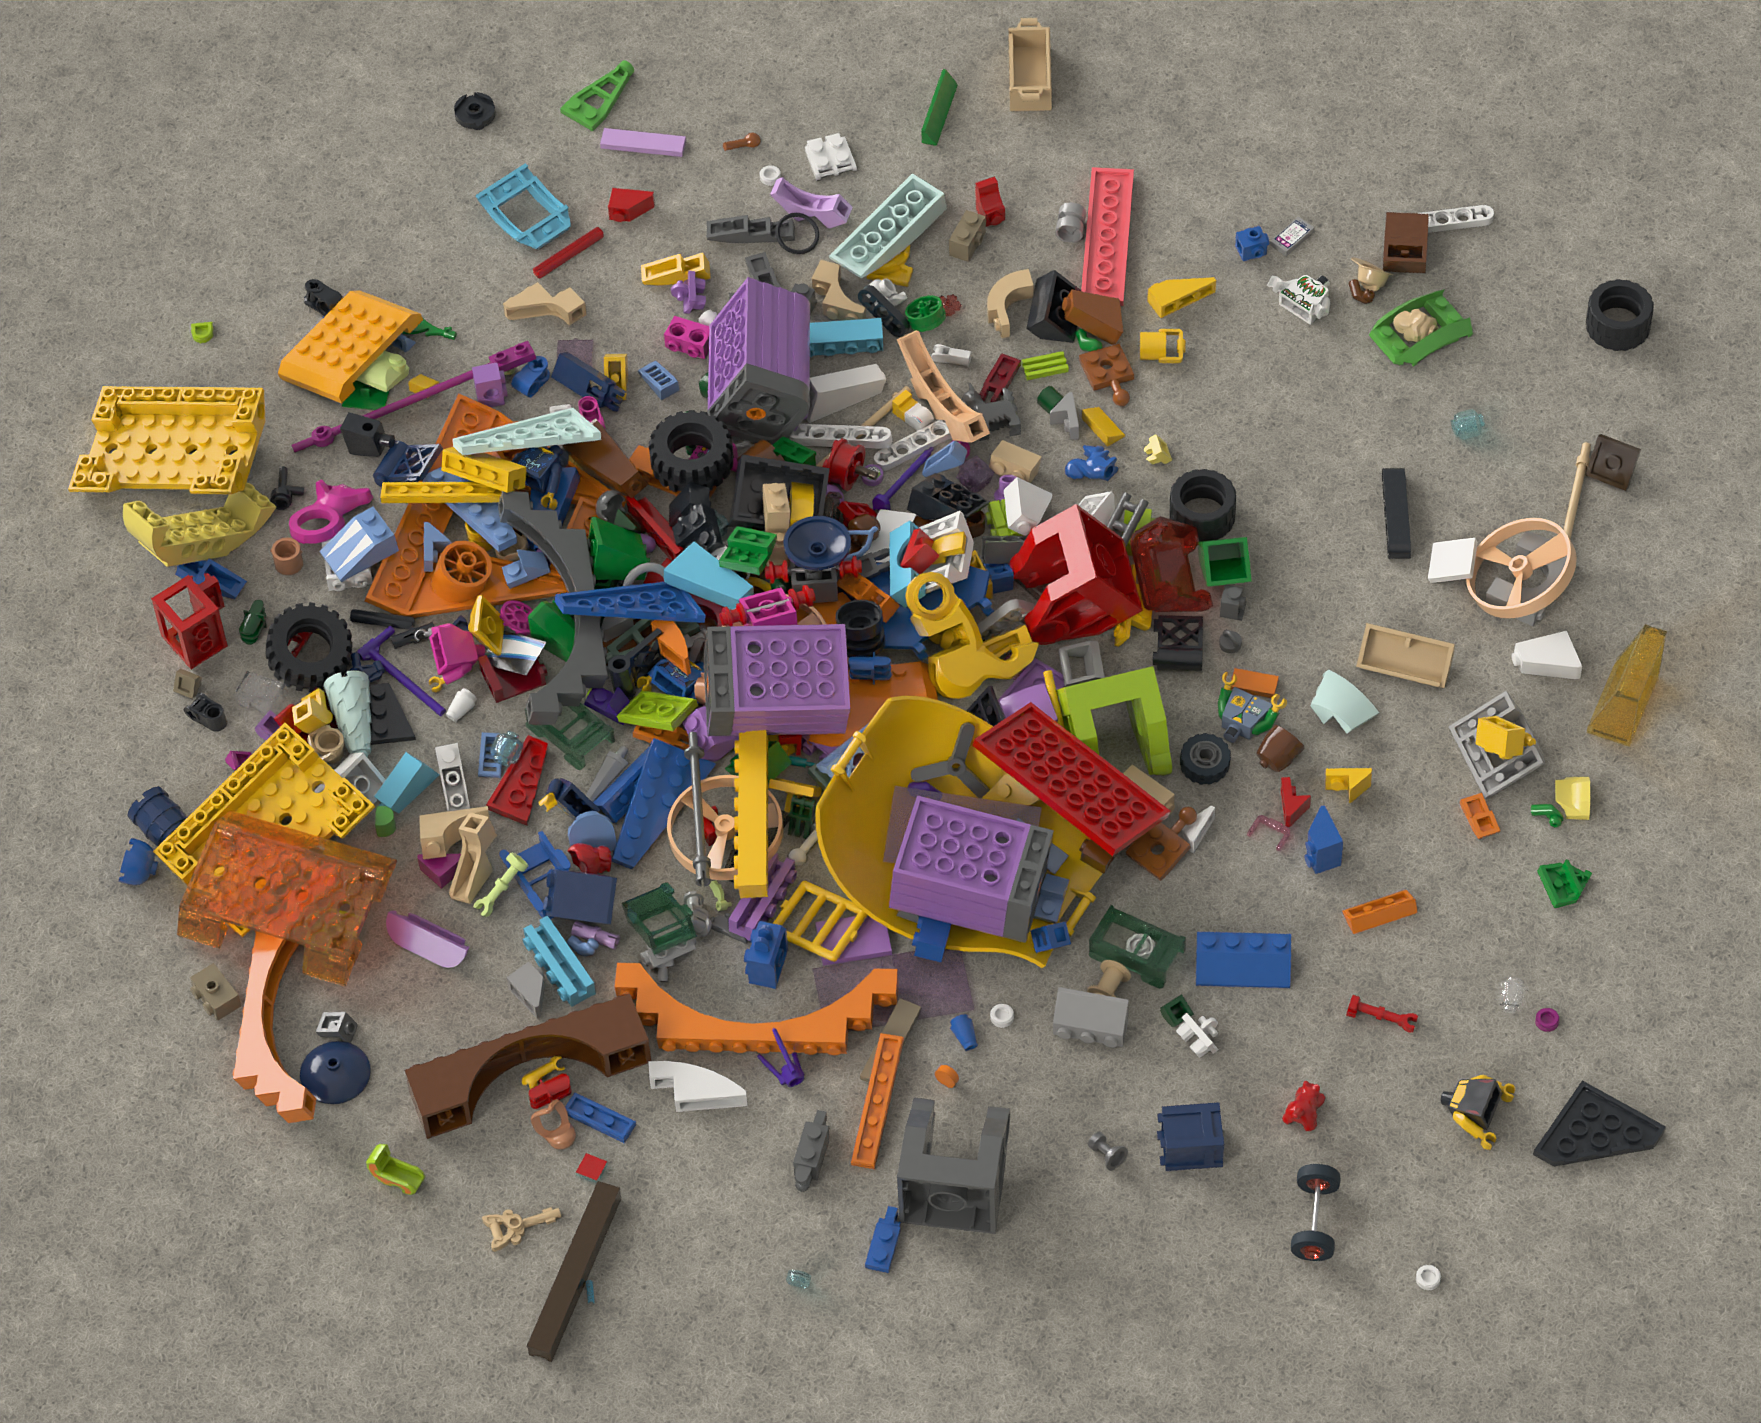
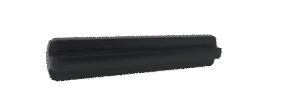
M352 609L350 612L351 622L391 626L401 629L415 627V618L410 616Z

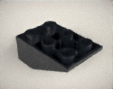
M934 473L912 487L907 510L923 519H941L961 511L965 519L989 505L990 501L982 498L980 494L973 493L962 485L946 479L945 476Z

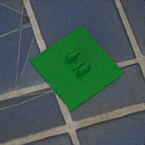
M355 380L353 382L355 390L342 404V407L377 410L386 406L389 391L384 392Z

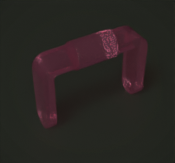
M1259 815L1248 830L1247 836L1251 837L1261 822L1278 832L1284 833L1276 848L1277 851H1280L1290 836V829L1281 822L1264 815Z

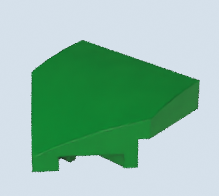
M1567 859L1564 864L1541 865L1537 870L1554 909L1576 903L1592 875V872L1588 870L1583 872L1572 866Z

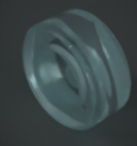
M789 1270L786 1281L792 1286L807 1288L810 1286L811 1275L799 1270Z

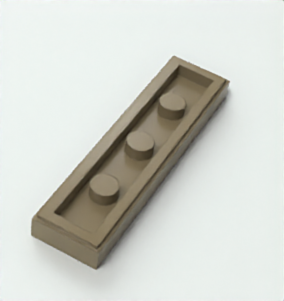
M899 998L882 1033L904 1037L905 1043L921 1012V1006ZM879 1039L860 1075V1079L868 1083Z

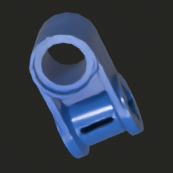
M536 356L537 359L528 362L517 372L511 382L512 388L528 398L533 397L550 378V372L547 369L548 362L545 357Z

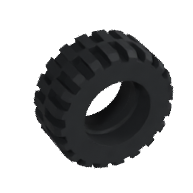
M689 410L687 413L680 411L676 412L675 416L670 415L666 417L665 422L661 421L656 426V430L652 431L651 440L649 441L651 469L655 478L660 481V484L664 487L669 486V490L677 493V491H682L689 482L708 487L709 491H711L713 486L718 487L723 483V479H727L730 475V470L734 464L732 436L723 421H719L718 417L714 415L709 416L704 411H700V413L695 412V410ZM690 445L702 446L709 450L707 454L697 459H682L674 455L680 448Z
M309 602L308 606L298 603L295 605V609L289 606L284 609L283 615L278 614L274 618V623L270 625L268 630L265 654L266 659H268L269 669L275 671L274 676L278 681L284 679V685L289 688L293 685L296 686L297 691L301 692L303 688L309 689V692H312L317 687H321V690H324V682L329 677L340 672L344 676L347 671L352 653V634L350 629H347L345 619L339 620V613L335 610L332 612L328 611V606L322 604L321 607H317L315 603ZM298 633H315L322 636L328 642L330 653L320 661L304 662L290 653L288 642Z

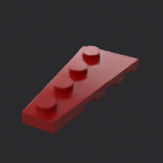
M530 735L526 737L487 802L486 806H488L489 811L528 826L549 748L547 742Z

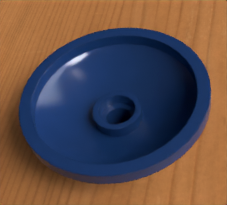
M811 516L803 518L790 526L784 536L783 544L786 556L795 565L808 570H825L840 564L847 557L851 548V538L846 527L839 521L825 516Z
M332 1041L317 1046L308 1053L300 1068L302 1086L317 1098L316 1101L325 1104H341L354 1099L366 1088L371 1075V1067L366 1054L356 1045L344 1041Z

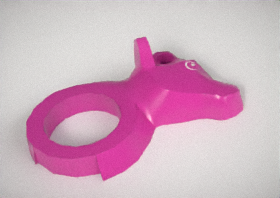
M323 480L317 481L316 502L302 508L290 517L289 531L291 537L302 544H316L333 538L345 526L343 518L345 513L372 501L373 495L370 489H354L344 484L331 486L327 485ZM316 518L331 521L327 526L318 530L300 528L306 521Z

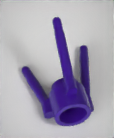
M773 1028L772 1032L787 1063L781 1068L782 1073L780 1074L761 1054H758L757 1057L778 1078L781 1085L787 1084L788 1087H794L804 1081L805 1074L801 1069L797 1053H792L793 1063L777 1029Z

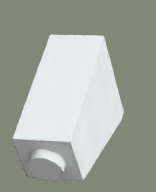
M1018 477L1015 478L1004 489L1008 528L1024 536L1028 535L1031 529L1039 524L1052 499V493Z
M1567 631L1515 643L1512 661L1514 666L1519 667L1521 673L1580 679L1582 665Z

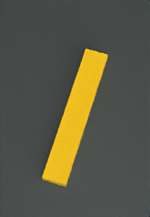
M383 482L380 498L381 503H498L502 491L477 482Z

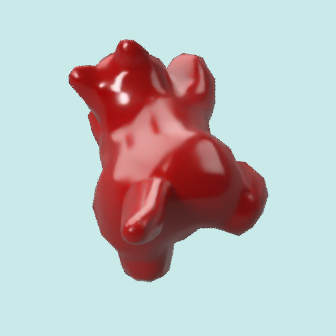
M1304 1081L1303 1087L1298 1088L1295 1100L1288 1104L1283 1114L1282 1120L1285 1124L1289 1125L1295 1121L1302 1124L1305 1131L1309 1132L1316 1129V1111L1323 1105L1326 1099L1324 1094L1320 1093V1086L1318 1084L1315 1085Z

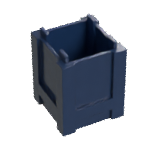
M1220 1103L1162 1106V1113H1157L1158 1123H1161V1131H1157V1140H1160L1161 1148H1163L1164 1156H1159L1160 1166L1165 1165V1171L1223 1167L1224 1137Z

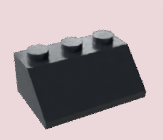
M1056 270L1037 278L1026 329L1039 339L1073 343L1075 341L1077 325L1065 319V310L1062 309L1064 298L1068 297L1071 290L1081 291V289Z

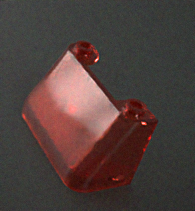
M1160 516L1136 530L1131 536L1130 546L1142 602L1146 610L1152 612H1203L1213 607L1210 592L1204 589L1195 591L1188 554L1193 552L1198 545L1196 527Z

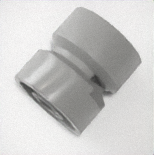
M1065 203L1060 206L1056 225V236L1063 242L1074 243L1081 240L1086 217V210L1083 206L1077 203Z

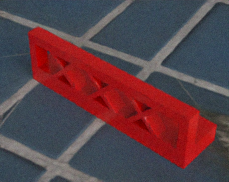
M625 497L629 514L655 540L659 548L672 561L683 552V548L676 545L673 530L669 526L668 521L646 497L639 501L634 497Z

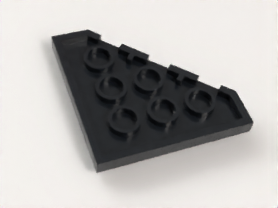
M1582 1080L1534 1149L1533 1155L1556 1167L1654 1149L1663 1136L1666 1126Z

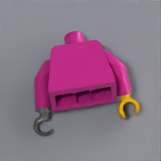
M451 623L428 628V631L419 629L414 634L416 641H420L417 638L420 633H424L425 637L430 638L438 675H442V678L434 676L429 680V685L435 682L439 683L437 687L432 688V692L435 693L442 689L443 684L446 683L448 685L470 672L478 658L485 655L484 645L474 644L471 632L463 631Z

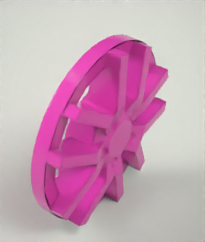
M519 601L504 603L500 610L501 615L499 616L504 621L503 625L510 627L515 631V634L521 633L524 636L530 634L528 616L533 609Z

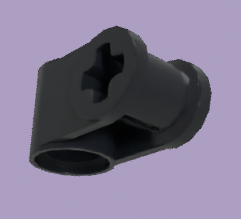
M311 279L305 283L306 295L304 296V304L323 316H326L343 299V296L338 291L333 290L317 279Z
M199 692L190 706L187 705L183 709L190 719L202 724L211 731L218 732L227 726L223 707L203 693Z

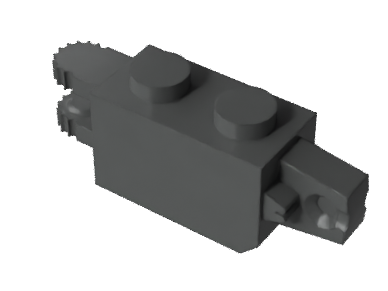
M817 1110L813 1122L805 1121L793 1161L795 1187L800 1192L810 1188L809 1185L812 1179L818 1181L830 1139V1126L826 1125L827 1112Z

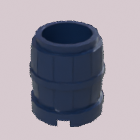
M160 786L145 791L142 794L144 798L140 802L135 800L127 814L131 822L138 826L144 833V836L157 847L188 818L181 807L170 799L168 793Z

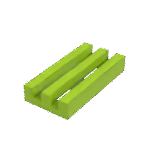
M1064 351L1022 359V367L1027 381L1069 372Z

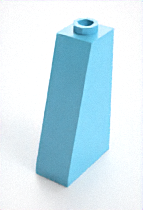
M695 542L663 569L665 583L721 606L728 607L731 610L736 608L739 599L754 595L753 586L731 569L720 567L719 560Z

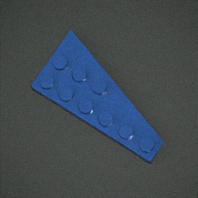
M656 738L651 741L611 858L612 862L628 869H633L666 828L669 812L675 800L692 785L690 760L684 757V750ZM702 758L699 759L701 780L706 778L716 763Z

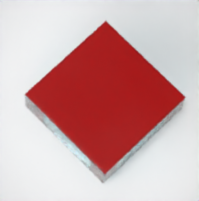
M586 1153L575 1172L576 1176L596 1184L604 1174L608 1161Z

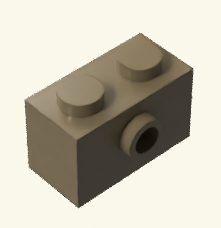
M968 210L965 211L949 239V256L969 262L978 245L982 243L983 236L986 233V216Z
M214 963L190 977L192 983L190 990L197 1000L201 998L204 1002L202 1004L203 1008L209 1016L213 1014L217 1020H220L241 1007L239 995Z

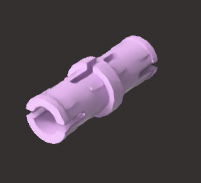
M578 921L575 922L571 931V935L586 940L593 938L599 944L614 950L617 947L615 944L618 945L620 940L619 935L601 930V927L588 926Z

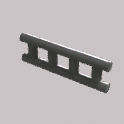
M1126 492L1123 493L1107 524V527L1112 531L1116 529L1124 532L1122 538L1125 547L1149 504L1144 499H1141L1138 505L1129 502L1132 496ZM1124 510L1134 513L1128 525L1119 521Z

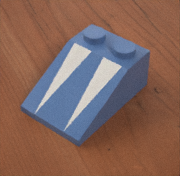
M371 507L354 516L320 550V554L338 579L343 582L398 552L399 549L393 532L376 509Z

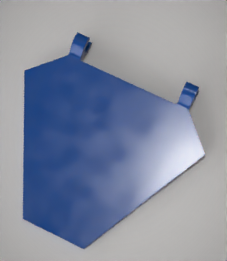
M970 566L968 577L952 584L954 593L959 599L963 600L968 610L978 605L985 616L988 617L994 612L991 608V601L985 598L990 572ZM890 570L869 579L880 590L890 596ZM940 588L927 593L919 599L920 604L927 610L936 609L943 601V591ZM899 604L900 607L886 623L883 622L886 640L884 649H912L918 659L923 661L929 655L925 652L927 649L922 642L930 637L919 636L910 620L913 614L909 607L904 608Z

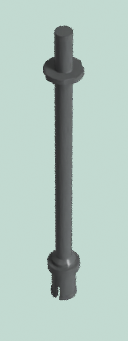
M690 732L688 734L689 748L685 749L684 757L690 760L697 852V857L693 859V868L696 871V884L701 886V880H703L705 887L711 883L709 873L711 859L706 856L699 764V759L703 758L705 754L704 749L698 746L697 733Z

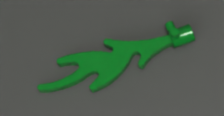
M424 318L411 333L402 332L403 334L425 332L426 337L444 336V338L455 340L457 332L451 331V326L445 327L443 330L428 323Z

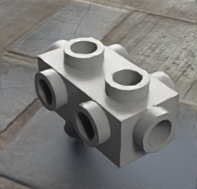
M679 930L668 935V941L661 944L660 940H657L647 945L648 950L640 953L641 960L645 966H648L649 969L658 968L659 982L668 981L667 968L674 965V958L696 949L694 945L696 944V939L691 931L682 934Z

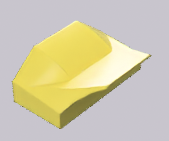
M1566 777L1562 780H1555V801L1564 809L1566 819L1589 820V777Z

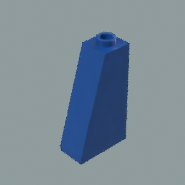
M576 467L562 468L557 494H554L553 497L558 503L555 510L549 508L550 501L547 508L541 504V499L547 495V491L543 494L531 488L530 501L533 502V510L557 511L558 520H561L563 525L580 481V475ZM527 538L531 549L537 551L538 547Z

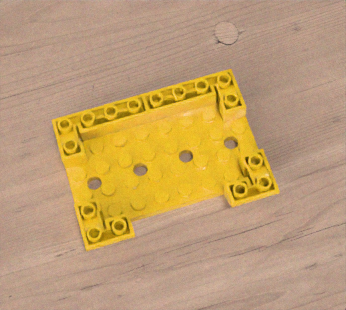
M103 386L91 420L97 433L90 454L79 455L68 488L69 492L110 493L123 488L190 489L191 494H234L243 491L266 421L264 389ZM157 449L152 454H148L151 450ZM192 450H197L193 452L191 455H189V452H191ZM234 450H238V451L234 452L232 455H229L230 452H232V451H234Z
M284 723L153 852L228 926L241 937H244L276 905L270 897L334 834L343 839L375 808V805L345 777L342 778L306 741ZM317 785H325V788L322 792H314L315 787ZM285 817H292V821L288 825L281 824ZM252 849H259L256 857L249 858L248 855ZM226 881V885L222 890L215 889L218 882Z

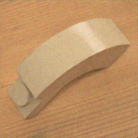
M1029 269L1016 271L1004 276L996 282L988 295V323L994 322L995 330L1000 331L1001 338L1010 337V323L1006 313L1007 308L1016 301L1033 298L1034 285Z

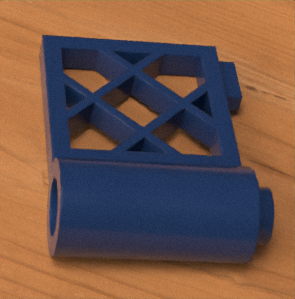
M396 440L394 446L389 448L373 474L375 483L382 487L383 482L423 481L443 450V447L440 444L407 445L402 441Z

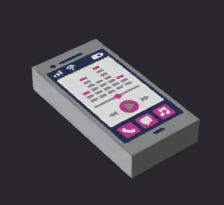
M1297 217L1270 241V246L1287 256L1314 233V227L1300 217Z

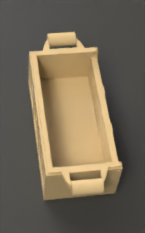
M1021 18L1017 28H1009L1010 111L1052 110L1050 27H1042L1037 18Z

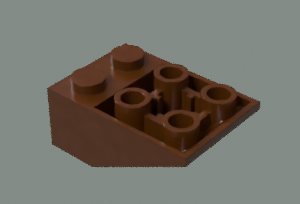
M1386 212L1383 271L1426 273L1429 214Z

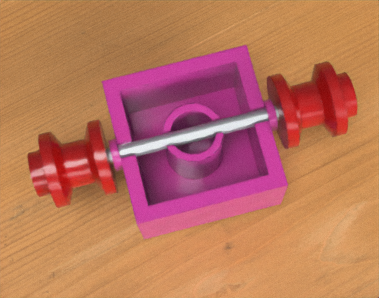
M803 585L802 591L799 592L789 589V597L786 596L782 588L739 599L736 609L729 610L728 607H723L722 613L719 614L720 621L723 626H733V623L737 622L744 626L798 625L796 611L803 604H806L807 607H812L813 602L816 601L815 593L812 588L809 589L807 585Z

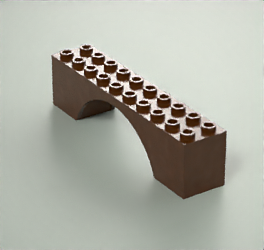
M631 995L616 996L610 1001L596 1003L589 1008L572 1011L568 1015L551 1018L545 1023L528 1026L521 1031L512 1034L507 1033L500 1038L483 1041L477 1046L460 1049L453 1054L444 1057L439 1056L432 1061L415 1064L406 1069L405 1075L409 1092L426 1138L429 1139L472 1124L476 1105L488 1086L501 1074L524 1062L561 1056L562 1058L576 1060L592 1066L607 1078L649 1064V1061H651L649 1039Z

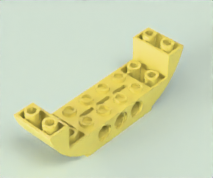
M246 483L243 491L228 495L224 507L161 518V516L151 511L144 502L135 501L124 503L123 520L127 531L144 548L169 567L229 555L231 551L252 537L265 524L276 509V506L269 501L268 497L259 493L252 484Z

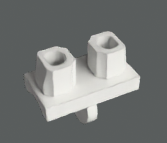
M1186 1013L1182 1017L1185 1022L1180 1025L1176 1032L1185 1042L1195 1034L1199 1037L1198 1040L1189 1046L1199 1058L1209 1051L1212 1053L1217 1052L1219 1049L1207 1036L1209 1033L1212 1037L1217 1036L1218 1032L1215 1030L1218 1024L1215 1018L1206 1019L1204 1016H1201L1198 1019L1201 1023L1199 1027Z

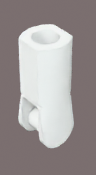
M941 344L934 346L935 353L931 355L934 362L952 363L968 367L972 358L971 351L950 348Z

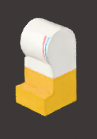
M907 390L892 400L893 414L915 430L919 431L934 421L932 413L912 398V394Z

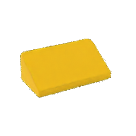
M1100 407L1082 410V420L1107 447L1125 437V434Z

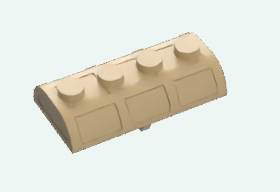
M1366 623L1356 667L1445 688L1453 660L1455 644Z

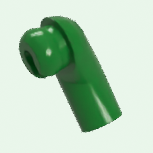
M1079 329L1076 331L1079 346L1083 351L1091 352L1103 348L1102 342L1089 338L1086 330Z
M1552 804L1531 805L1532 816H1546L1549 819L1550 826L1554 828L1562 825L1563 815Z

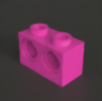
M674 316L664 333L665 347L674 352L686 353L693 358L705 359L709 352V326Z

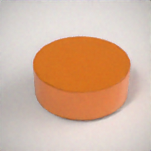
M941 1065L935 1072L936 1079L948 1088H953L959 1081L957 1072L948 1065Z

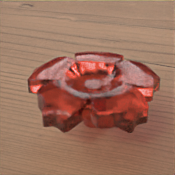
M954 294L947 295V299L942 295L939 297L943 303L946 316H952L955 314V310L959 311L962 307L959 301H957V296Z

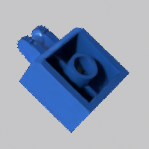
M759 921L757 929H753L751 932V947L745 951L744 962L747 963L745 974L748 975L750 984L776 989L788 952L787 930L782 925Z

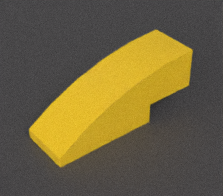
M704 253L687 258L677 254L641 265L642 283L645 285L677 284V281L684 282L688 279L689 270L695 271V278L708 280L711 279L710 263Z
M791 482L789 528L795 522L813 516L814 487L812 484Z

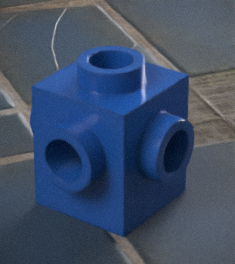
M1260 226L1236 232L1235 247L1242 261L1267 255V246L1270 244L1267 233H1263Z

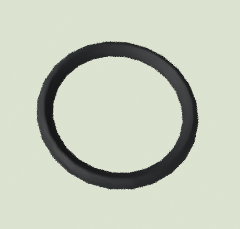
M790 213L782 217L777 223L776 239L779 245L787 252L798 255L805 254L813 250L818 244L819 229L814 220L802 213ZM792 217H800L810 222L815 231V239L812 245L803 250H794L786 246L780 237V228L784 221Z

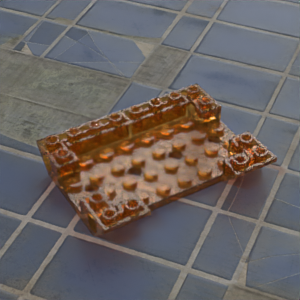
M229 811L215 822L179 905L177 935L220 949L228 931V926L225 922L298 943L304 945L303 974L346 986L363 945L358 938L373 901L381 902L397 864V859ZM218 867L225 868L221 876H214V871ZM259 880H266V885L263 888H255ZM301 892H308L306 900L297 901V897ZM349 904L350 910L347 913H339L342 905Z

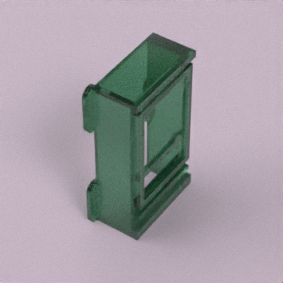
M582 703L579 706H567L578 716L560 731L553 725L528 724L527 710L525 708L527 720L525 726L537 737L544 736L565 753L564 759L577 770H582L586 766L584 755L606 738L610 743L615 742L614 728L604 723ZM583 719L588 725L571 740L563 735L576 722Z
M668 882L662 883L658 888L621 903L628 924L632 925L650 947L654 955L697 937L691 920V916L694 915L693 911L688 905H680L672 896L675 891ZM667 910L677 921L652 932L642 922ZM677 925L681 926V928H678L655 939L653 938L656 934H659Z
M1110 905L1089 939L1090 958L1101 963L1104 960L1116 961L1127 969L1140 974L1143 982L1159 989L1165 986L1166 972L1178 952L1184 953L1186 950V937L1182 935L1179 937L1115 909L1113 905ZM1112 923L1137 934H1144L1133 953L1102 940ZM1150 936L1152 940L1158 943L1148 959L1138 956L1137 953L1147 937Z

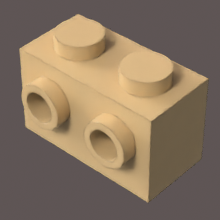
M1002 440L991 454L988 471L998 476L1014 475L1031 483L1039 471L1042 456Z

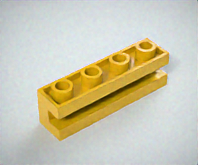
M454 447L443 449L441 471L506 493L512 492L513 488H525V466L486 453L462 455Z

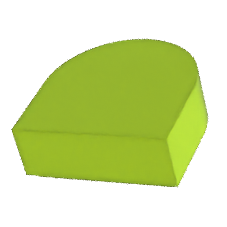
M213 322L192 323L191 334L194 341L198 343L210 341L213 337Z

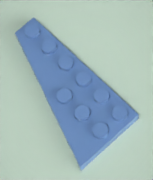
M442 467L429 472L422 481L474 482L441 471ZM445 503L498 552L517 543V536L512 526L500 522L498 503Z

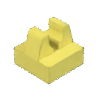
M1158 435L1150 437V443L1144 448V452L1152 454L1147 458V461L1151 464L1159 462L1166 464L1172 461L1167 443Z

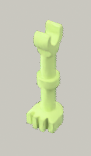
M512 852L506 858L511 866L502 878L496 880V885L491 892L483 899H479L474 903L473 907L476 909L482 908L483 905L485 906L484 911L481 913L482 916L487 917L491 915L494 901L503 890L506 891L508 889L510 881L517 872H524L529 866L516 853Z

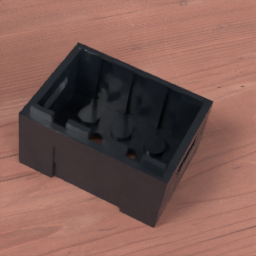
M742 455L737 464L728 527L736 528L738 526L748 529L765 530L762 500L763 484L785 483L788 498H790L791 482L812 484L814 487L813 516H823L830 468Z

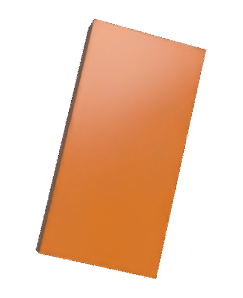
M1234 668L1233 676L1234 674L1236 675L1237 682L1231 686L1232 690L1236 687L1251 695L1272 698L1275 695L1279 676Z

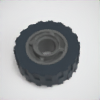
M1196 734L1194 737L1188 738V741L1183 744L1181 749L1180 765L1182 773L1191 782H1196L1200 785H1210L1214 782H1219L1221 778L1226 776L1230 767L1231 751L1228 748V744L1221 737H1217L1214 734Z

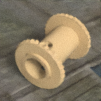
M1104 960L1100 965L1104 974L1099 984L1089 986L1087 992L1116 997L1114 993L1120 982L1129 981L1131 974L1124 965L1113 960Z

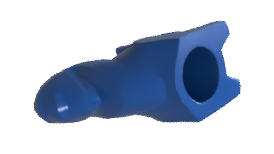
M1096 445L1083 446L1084 455L1088 457L1086 461L1079 458L1073 459L1065 467V474L1074 480L1086 477L1108 481L1119 469L1115 466L1117 458H1110L1107 456L1109 454L1108 450L1104 451L1102 446Z

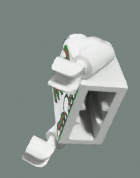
M1303 275L1299 279L1282 281L1277 276H1271L1267 286L1273 287L1275 293L1280 292L1279 305L1311 325L1316 318L1320 319L1329 314L1330 299L1328 298L1329 290L1327 287L1330 285V282L1325 276H1320L1316 281L1308 275Z

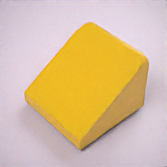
M422 374L408 382L409 390L413 393H418L439 384V381Z

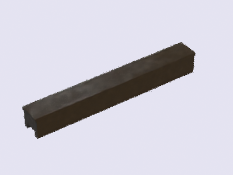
M597 1181L527 1343L530 1356L534 1357L536 1355L546 1358L549 1362L553 1361L620 1204V1187Z

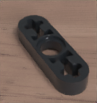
M866 285L859 291V302L875 318H881L882 325L893 336L902 337L910 329L908 319L874 286ZM880 307L885 308L888 311V315L882 314Z

